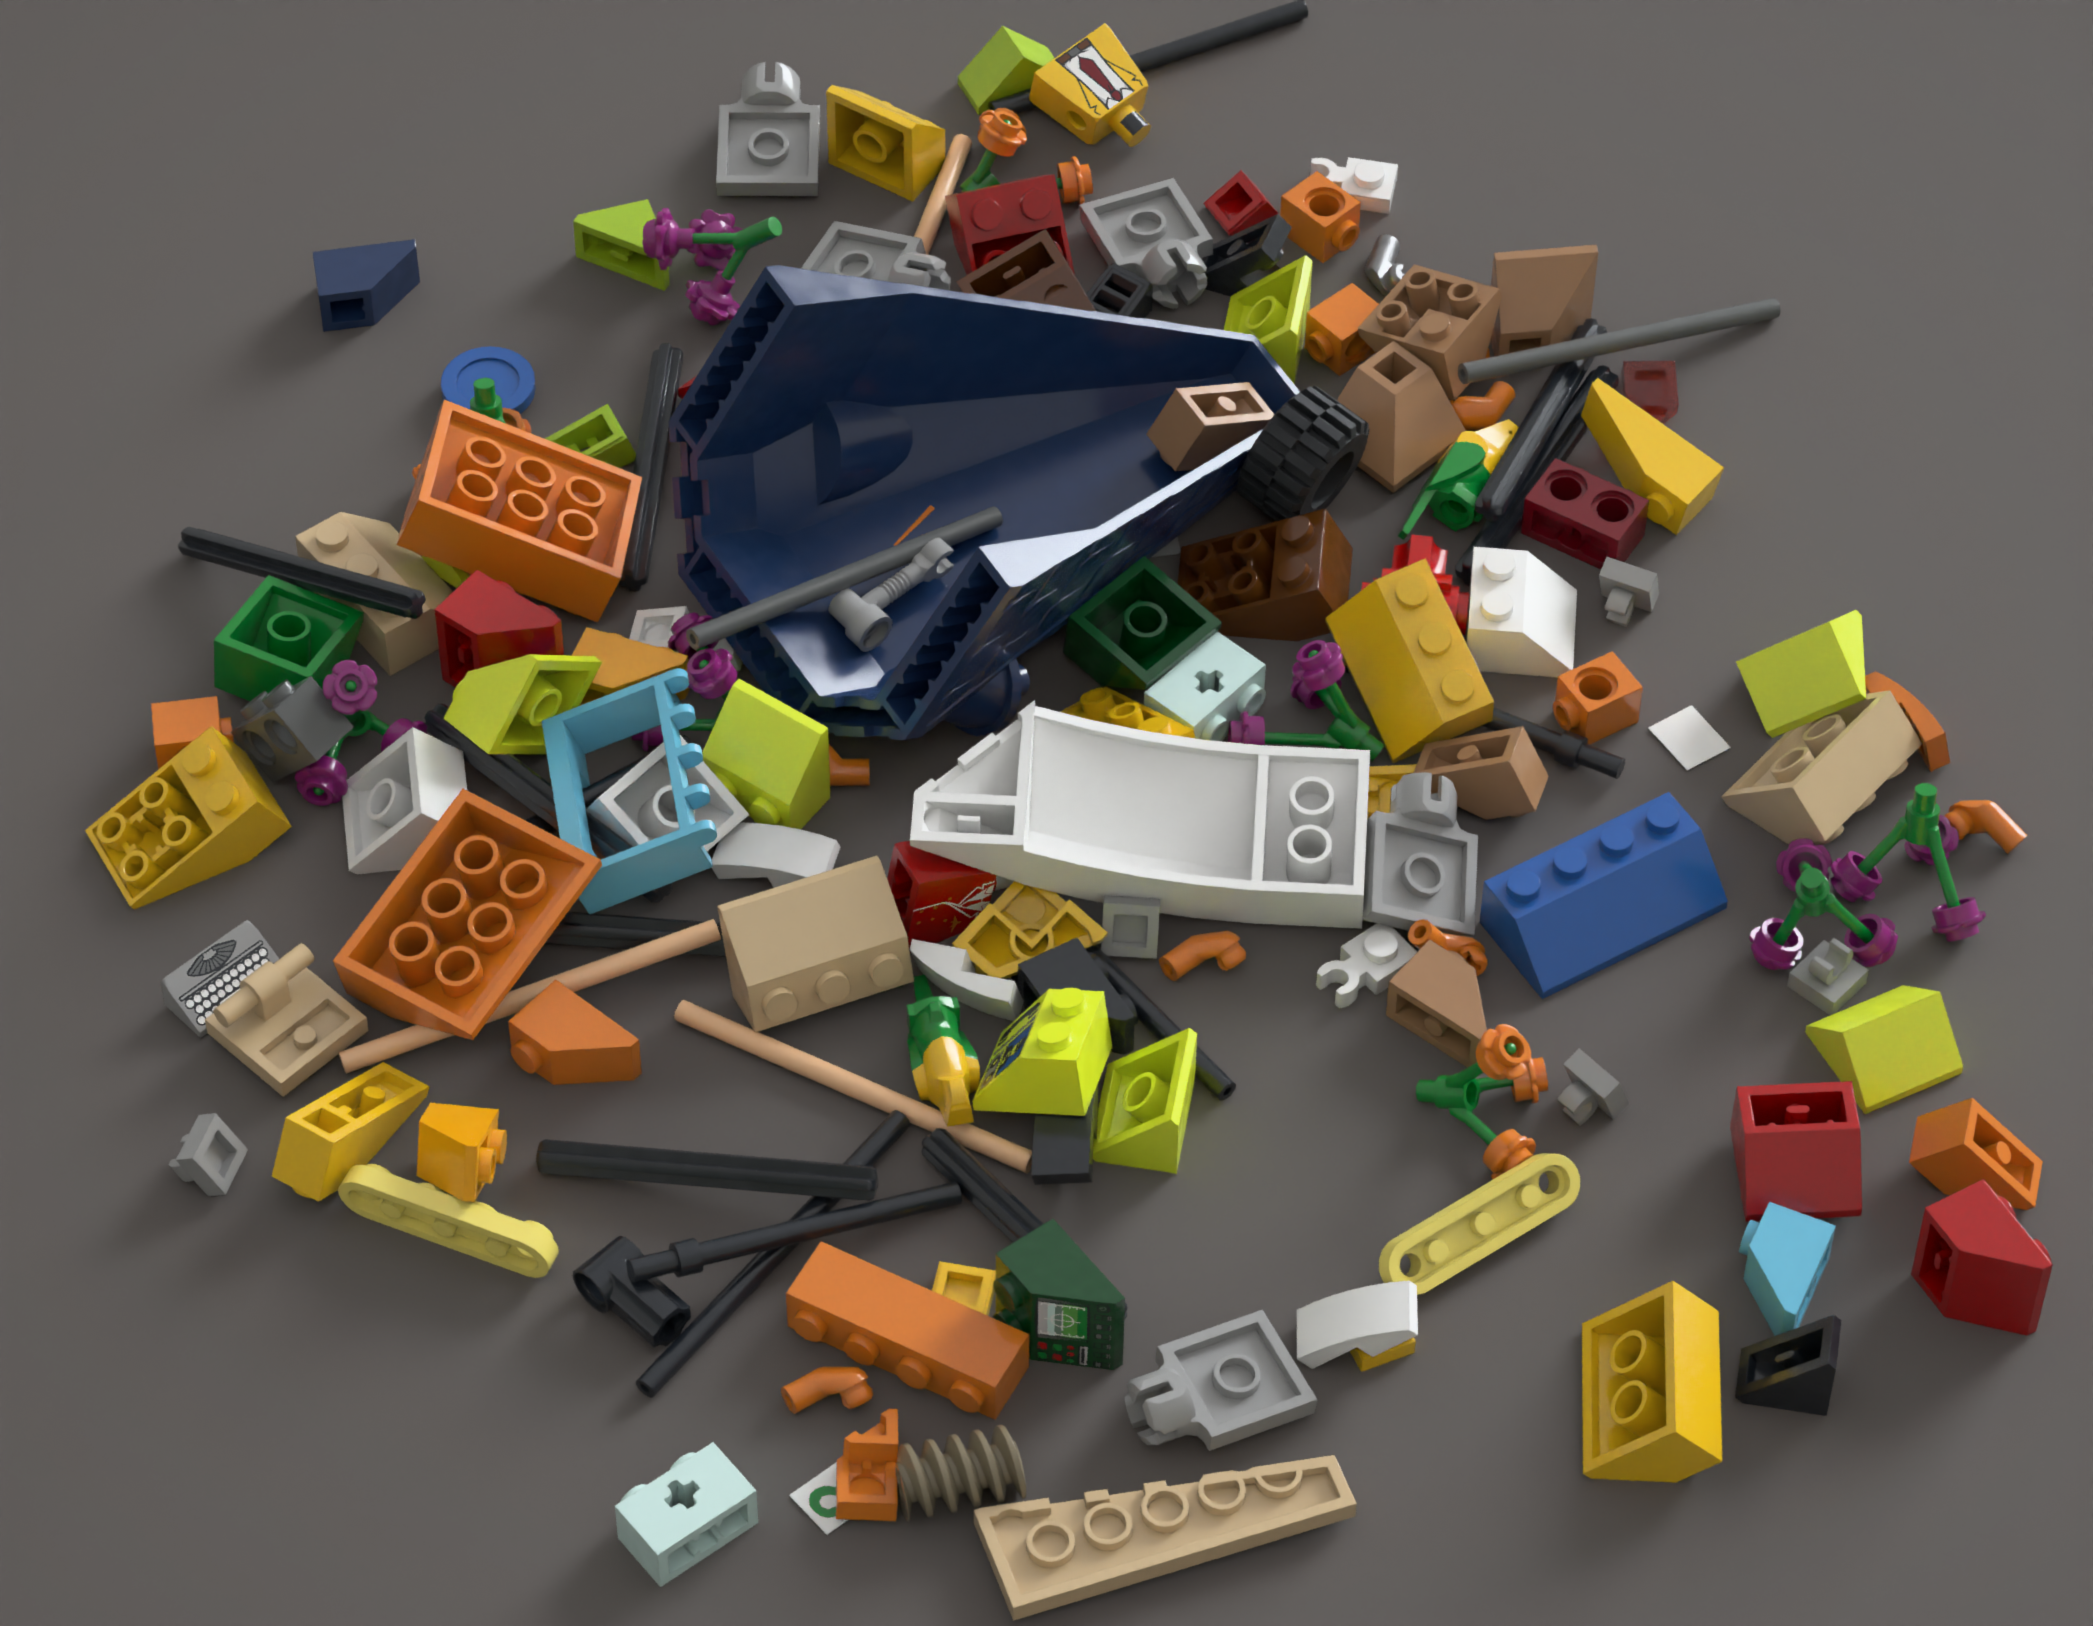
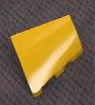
M1014 881L993 904L989 903L952 943V947L967 950L975 968V973L1007 979L1017 975L1018 964L1076 937L1084 948L1101 943L1107 937L1108 932L1070 899L1066 902L1056 892L1027 886Z

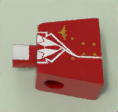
M910 841L894 844L887 876L908 937L909 949L912 939L938 943L961 934L990 903L993 891L1008 888L1014 882L910 846Z

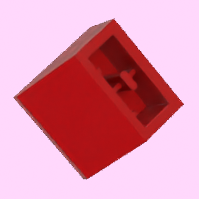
M1055 174L1041 175L945 195L954 245L966 275L1045 229L1075 275Z
M479 570L470 575L434 609L442 680L455 688L465 678L468 671L529 654L564 655L561 619L548 607L534 604L517 594L506 582L496 581Z
M1852 1081L1737 1086L1730 1131L1745 1222L1750 1220L1761 1221L1769 1202L1814 1218L1861 1216V1131Z
M1983 1179L1925 1207L1911 1275L1944 1317L2027 1336L2037 1331L2053 1264L2045 1246L2039 1240L2032 1239L2017 1221L2011 1204L2004 1197L1997 1196Z

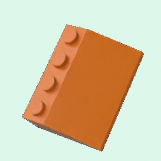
M444 400L405 510L397 545L411 550L420 556L429 557L463 570L470 575L479 570L496 581L506 582L519 594L533 597L564 609L571 614L598 622L621 579L642 477Z
M463 788L334 958L333 963L346 993L391 1018L474 1040L602 866L601 859Z

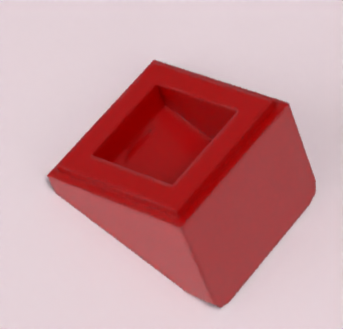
M1242 170L1203 203L1229 236L1279 214Z

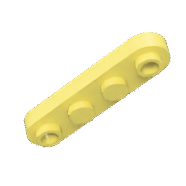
M1542 1153L1530 1157L1389 1241L1383 1248L1379 1258V1272L1383 1282L1411 1281L1417 1285V1295L1428 1292L1572 1205L1580 1190L1578 1169L1569 1158L1561 1154ZM1543 1173L1547 1175L1549 1185L1545 1192H1542L1539 1187V1178ZM1404 1255L1408 1256L1411 1263L1410 1270L1406 1275L1400 1270V1261Z
M377 1164L352 1166L338 1188V1194L344 1204L360 1216L528 1277L540 1278L547 1275L559 1254V1249L553 1240L552 1233L538 1222L531 1220L523 1222L498 1213L494 1208L483 1202L462 1201L444 1193L433 1184L412 1182L393 1175L386 1168Z

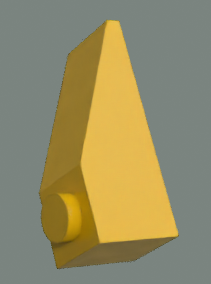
M1599 378L1591 384L1581 417L1622 486L1649 500L1647 517L1677 535L1713 498L1724 467Z
M382 1062L285 1118L272 1177L292 1187L297 1194L303 1197L312 1198L318 1202L338 1190L352 1166L367 1165L427 1097L430 1086Z

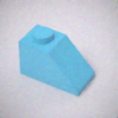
M1769 1202L1760 1223L1754 1220L1749 1221L1740 1244L1739 1253L1747 1255L1743 1279L1774 1336L1800 1326L1829 1261L1836 1225Z

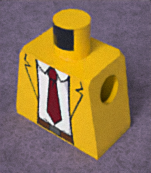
M1106 23L1034 72L1029 100L1086 144H1096L1115 131L1129 147H1133L1140 143L1151 129V125L1139 114L1144 106L1148 90L1147 80Z

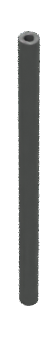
M1770 298L1461 363L1458 366V377L1463 384L1775 319L1780 316V305L1777 299Z
M992 506L692 627L686 632L687 641L693 649L697 650L909 564L912 562L913 557L929 541L935 538H941L947 545L953 546L1000 527L1003 523L1002 514L997 507Z

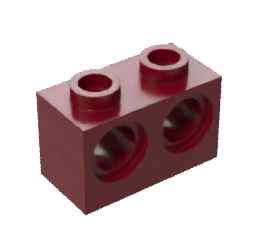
M1555 458L1525 497L1521 534L1601 570L1606 557L1625 562L1644 537L1649 500L1629 489L1621 488L1590 474L1582 468L1572 466Z

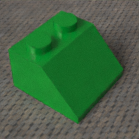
M268 575L214 639V687L248 701H251L264 691L268 694L285 680H288L293 686L312 676L323 689L324 679L327 675L332 674L333 666L341 661L349 660L364 621V612Z

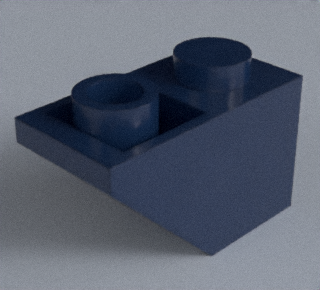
M415 239L312 252L323 332L376 325L420 283Z

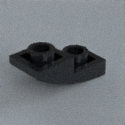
M1098 1084L1085 1116L1035 1114L1031 1176L1035 1185L1092 1182L1093 1139H1097Z

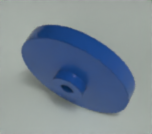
M488 346L465 351L450 361L441 377L443 401L447 400L467 409H470V400L474 397L473 383L479 378L493 379L496 395L502 399V408H509L518 411L520 414L531 404L536 390L535 375L530 363L520 354L502 347Z

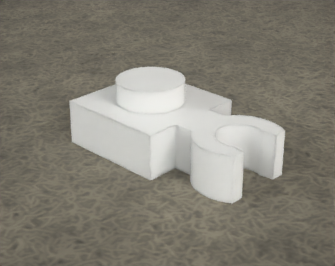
M1348 157L1346 167H1339L1333 161L1326 158H1313L1311 160L1310 175L1316 171L1324 175L1360 201V210L1389 214L1397 181L1398 164Z
M1377 923L1341 946L1340 961L1327 962L1318 969L1316 986L1321 990L1331 983L1343 984L1344 986L1336 990L1335 1005L1338 1008L1347 1007L1356 1000L1358 990L1365 985L1375 995L1387 989L1392 977L1417 951L1393 927Z

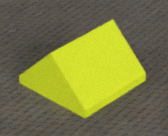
M1306 255L1232 295L1224 325V330L1255 335L1294 384L1306 331V314L1310 310L1312 260Z
M1857 610L1736 661L1763 726L1772 738L1866 699L1862 615Z
M1902 985L1806 1025L1805 1033L1841 1082L1852 1081L1855 1101L1864 1114H1868L1960 1075L1963 1071L1962 1060L1940 991Z
M1187 1028L1107 1065L1098 1107L1097 1139H1093V1160L1177 1174L1195 1084L1197 1033L1191 1028Z

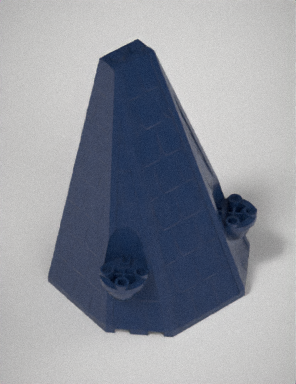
M781 265L765 266L668 421L670 442H680L682 476L672 477L675 519H685L687 552L677 554L678 575L706 613L715 619L893 547L897 540L930 505L935 509L900 543L995 506L1000 510L1003 518V523L1000 527L950 546L954 551L945 558L954 567L941 578H934L929 582H921L882 609L892 619V629L887 638L871 651H861L845 635L846 628L829 613V605L839 592L725 639L766 694L828 727V733H834L835 736H886L895 740H908L922 737L942 720L974 736L997 733L1004 729L1015 717L1021 696L1027 693L1030 686L1029 674L1022 665L1018 664L1016 658L1066 625L1068 617L1139 559L1143 556L1147 559L1151 558L1237 490L1244 460L1262 430L1196 469L1174 471L1162 459L1160 451L1146 434L1175 389L1249 382L1274 414L1300 391L1257 337L1251 334L1028 301H1017L980 294L962 293L905 283L838 275ZM909 564L854 585L849 589H852L861 598Z

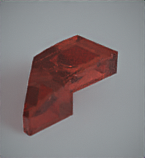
M1623 361L1621 370L1623 396L1662 424L1666 423L1678 412L1679 407L1675 361Z

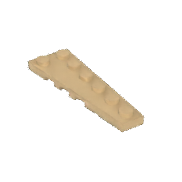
M1335 1455L1257 1466L1240 1472L1230 1470L1203 1474L1199 1482L1167 1486L1166 1480L1143 1483V1490L1109 1495L1108 1489L1084 1492V1499L1050 1504L1049 1498L982 1507L974 1510V1525L1014 1621L1355 1517L1357 1503Z

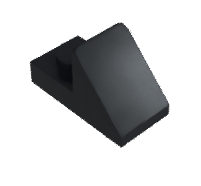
M1277 214L1213 244V255L1203 257L1202 259L1207 267L1206 272H1204L1207 276V286L1205 289L1231 297L1235 293L1279 270L1280 268L1276 263L1283 256L1284 249L1282 246L1292 227Z

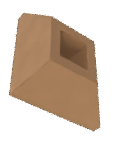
M1597 245L1494 253L1491 286L1499 288L1502 295L1490 339L1494 356L1571 340L1578 326L1583 325L1586 319L1591 318L1598 261Z
M1414 264L1358 327L1359 336L1376 353L1392 341L1401 345L1432 368L1448 399L1455 401L1470 384H1463L1458 377L1459 364L1486 358L1502 298L1501 290Z
M1392 341L1359 365L1337 399L1338 402L1369 424L1370 430L1367 444L1357 466L1393 493L1440 459L1461 432L1466 431L1432 368L1395 341Z

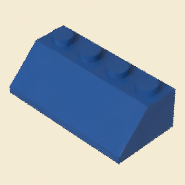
M1667 792L1485 880L1479 923L1541 999H1544L1726 909L1728 900L1701 828L1672 794Z

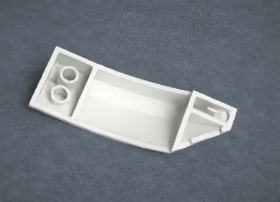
M1034 700L1018 712V719L996 736L993 733L989 734L958 758V765L937 781L931 778L914 791L910 846L1027 886L1090 901L1104 903V895L1160 899V913L1253 924L1362 929L1370 750L1268 746L1195 739L1089 720L1035 706Z

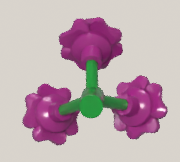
M663 208L661 211H658L655 219L647 221L644 225L642 244L646 256L657 259L660 269L667 270L672 265V258L677 256L680 249H686L692 254L696 253L694 262L698 267L711 266L717 269L718 272L712 281H687L686 287L688 290L685 296L690 300L689 309L695 319L708 322L712 326L718 325L721 321H726V319L732 321L740 308V305L733 300L730 293L735 283L733 275L749 249L782 234L780 221L772 216L742 230L740 227H733L735 224L733 214L719 215L713 210L707 209L702 212L701 219H692L689 222V228L679 229L678 224L673 220L669 208Z

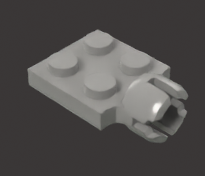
M765 62L758 63L750 67L742 77L740 100L730 105H719L717 196H818L820 105H808L801 102L800 78L791 67L775 62V82H765L766 64Z
M1174 178L1080 204V221L1108 266L1113 263L1149 281L1153 286V299L1164 307L1178 308V302L1172 295V292L1175 291L1178 292L1186 305L1193 303L1201 296L1207 286V276L1204 273L1207 267L1201 258L1213 255V238Z
M838 221L832 223L801 267V269L893 283H905L949 291L951 277L943 270L945 269L946 262L938 257L927 255L921 238Z
M1423 772L1404 775L1391 788L1390 813L1375 811L1367 819L1363 920L1409 931L1416 921L1425 919L1442 933L1473 937L1475 933L1478 835L1462 830L1456 820L1457 792L1451 780L1444 776H1438V793L1431 794L1432 773Z
M1263 1309L1157 1346L1155 1361L1160 1369L1131 1379L1127 1383L1129 1393L1124 1397L1126 1410L1133 1428L1145 1425L1151 1427L1137 1433L1140 1440L1146 1445H1160L1185 1435L1199 1437L1209 1451L1314 1414L1318 1400Z

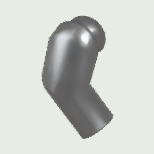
M1387 234L1378 236L1365 266L1367 278L1384 296H1387L1405 275L1400 271L1403 268V264H1394L1400 250V243L1395 237Z

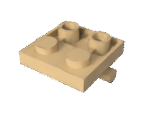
M302 943L274 964L267 961L240 982V990L213 1010V1014L205 1019L207 1033L283 1097L337 1056L338 1052L346 1049L369 1031L367 1017L307 968V966L314 962V956L310 949Z

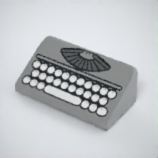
M246 920L162 980L161 987L165 1006L202 1038L207 1034L205 1019L213 1014V1010L240 990V982L267 961L274 964L279 960V957L259 930L250 921Z

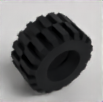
M1310 386L1288 400L1276 412L1255 440L1242 465L1237 492L1275 521L1327 508L1343 489L1364 453L1370 430L1368 422L1319 387Z

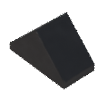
M1831 1315L1741 1348L1735 1398L1744 1404L1827 1416L1837 1366L1842 1320L1836 1315Z

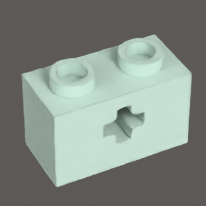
M1216 632L1144 692V705L1193 729L1196 739L1223 741L1228 733L1229 721H1239V716L1243 711H1248V716H1252L1263 704L1266 697V691L1264 690L1266 664L1219 632Z
M712 1442L697 1453L691 1452L683 1455L671 1466L669 1471L647 1485L640 1484L635 1486L624 1495L620 1503L615 1505L618 1539L655 1582L662 1587L758 1524L757 1491L716 1444Z

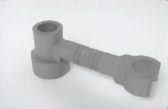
M935 538L929 541L913 557L912 562L861 598L849 588L839 592L832 599L828 611L846 628L845 635L861 651H871L887 638L892 629V619L882 609L921 582H929L934 578L937 579L946 575L954 565L945 557L953 553L954 550L941 538Z

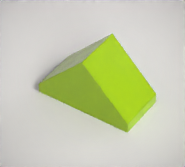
M1002 26L958 75V85L977 114L981 115L989 110L988 103L990 101L1030 89L1034 72L1053 60L1054 56L1046 46Z
M648 199L578 214L574 219L573 227L577 258L663 291L670 285L669 267L667 270H661L658 260L647 257L643 250L644 225L647 221L655 219Z

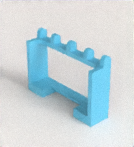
M672 669L542 720L560 839L595 857L597 856L592 850L582 790L590 786L585 754L658 725H661L679 830L601 859V868L579 896V900L589 914L713 867L712 859L703 845L709 844L717 838L716 825L710 820H702L696 823L693 811L710 802L709 788L701 783L689 786L686 772L687 769L695 767L703 761L702 749L695 743L682 746L679 733L680 729L692 725L696 720L694 707L690 704H682L676 693L685 690L689 686L688 673L684 669Z

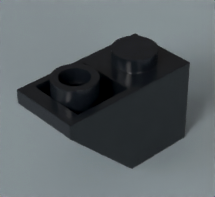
M1077 937L1018 964V990L1024 1001L1023 1006L1025 1009L1030 1007L1048 989L1077 988L1085 991H1104L1112 1040L1111 1052L1124 1055L1134 1050V1026L1138 1024V1015L1132 1001L1125 993L1120 995L1109 982L1107 969L1100 957L1096 954L1090 955Z

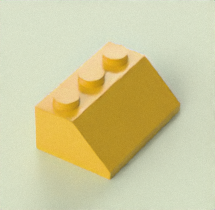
M1426 558L1374 580L1325 618L1336 644L1341 648L1340 653L1343 655L1345 664L1380 738L1385 744L1392 763L1421 752L1425 743L1451 739L1493 720L1494 700Z
M1675 1281L1668 1282L1582 1323L1584 1475L1590 1479L1676 1483L1722 1462L1719 1311Z

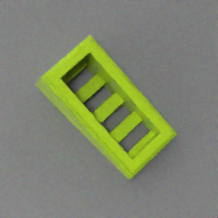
M608 404L545 438L577 452L590 447L580 453L618 468L628 465L636 459V452Z

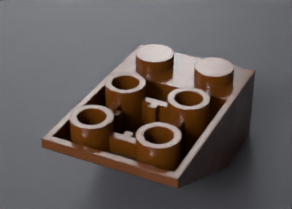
M1046 229L956 281L962 293L1096 311Z
M1325 508L1182 546L1177 584L1222 622L1221 629L1217 632L1223 636L1297 642L1331 633L1325 618L1349 599L1353 548Z

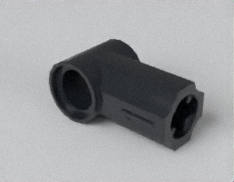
M618 1236L573 1271L574 1283L583 1298L594 1309L602 1313H606L611 1309L653 1347L664 1345L666 1347L681 1334L685 1324L691 1319L690 1306L657 1277L634 1283L631 1282L626 1262L628 1259L644 1255L632 1241L626 1237Z

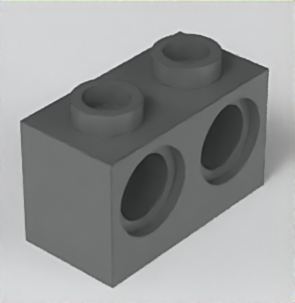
M310 676L293 686L288 680H285L268 694L266 691L260 693L241 709L240 713L245 720L230 733L272 782H276L318 761L354 726L344 714L333 709L332 701L326 699L323 689Z

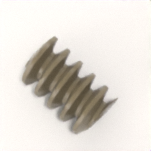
M1003 1425L995 1426L993 1429L991 1445L988 1443L983 1432L977 1429L972 1430L970 1433L967 1449L956 1434L948 1435L946 1438L944 1454H942L933 1439L924 1440L920 1458H918L910 1444H901L899 1447L895 1470L900 1504L907 1522L910 1521L912 1504L919 1502L927 1518L934 1517L936 1498L942 1497L951 1513L957 1512L959 1497L962 1493L967 1494L974 1508L981 1507L983 1489L990 1488L998 1504L1004 1503L1007 1484H1014L1022 1499L1026 1498V1482L1020 1453L1016 1442Z

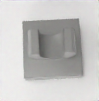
M1606 557L1599 574L1601 595L1608 597L1605 605V610L1608 611L1606 620L1627 627L1634 607L1652 612L1659 595L1657 573Z
M1104 895L1102 928L1108 932V935L1101 942V950L1107 956L1157 959L1160 899Z
M1833 938L1830 943L1823 940L1789 973L1787 987L1828 1015H1833L1866 984L1869 970L1853 960V950L1837 939Z
M1580 1048L1563 1064L1572 1083L1559 1095L1558 1101L1565 1106L1563 1112L1579 1126L1593 1115L1597 1107L1614 1120L1629 1105L1620 1082Z
M216 1113L198 1115L190 1133L182 1137L180 1142L183 1146L177 1158L170 1161L169 1166L181 1180L185 1182L194 1180L208 1196L226 1195L248 1149Z

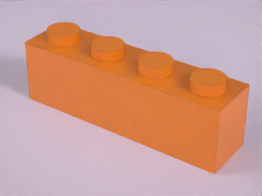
M822 1241L818 1244L786 1292L787 1326L793 1328L804 1339L811 1342L821 1341L844 1351L852 1360L866 1366L875 1365L897 1375L901 1381L912 1388H925L950 1399L959 1409L969 1413L979 1412L996 1420L1029 1368L1028 1333Z

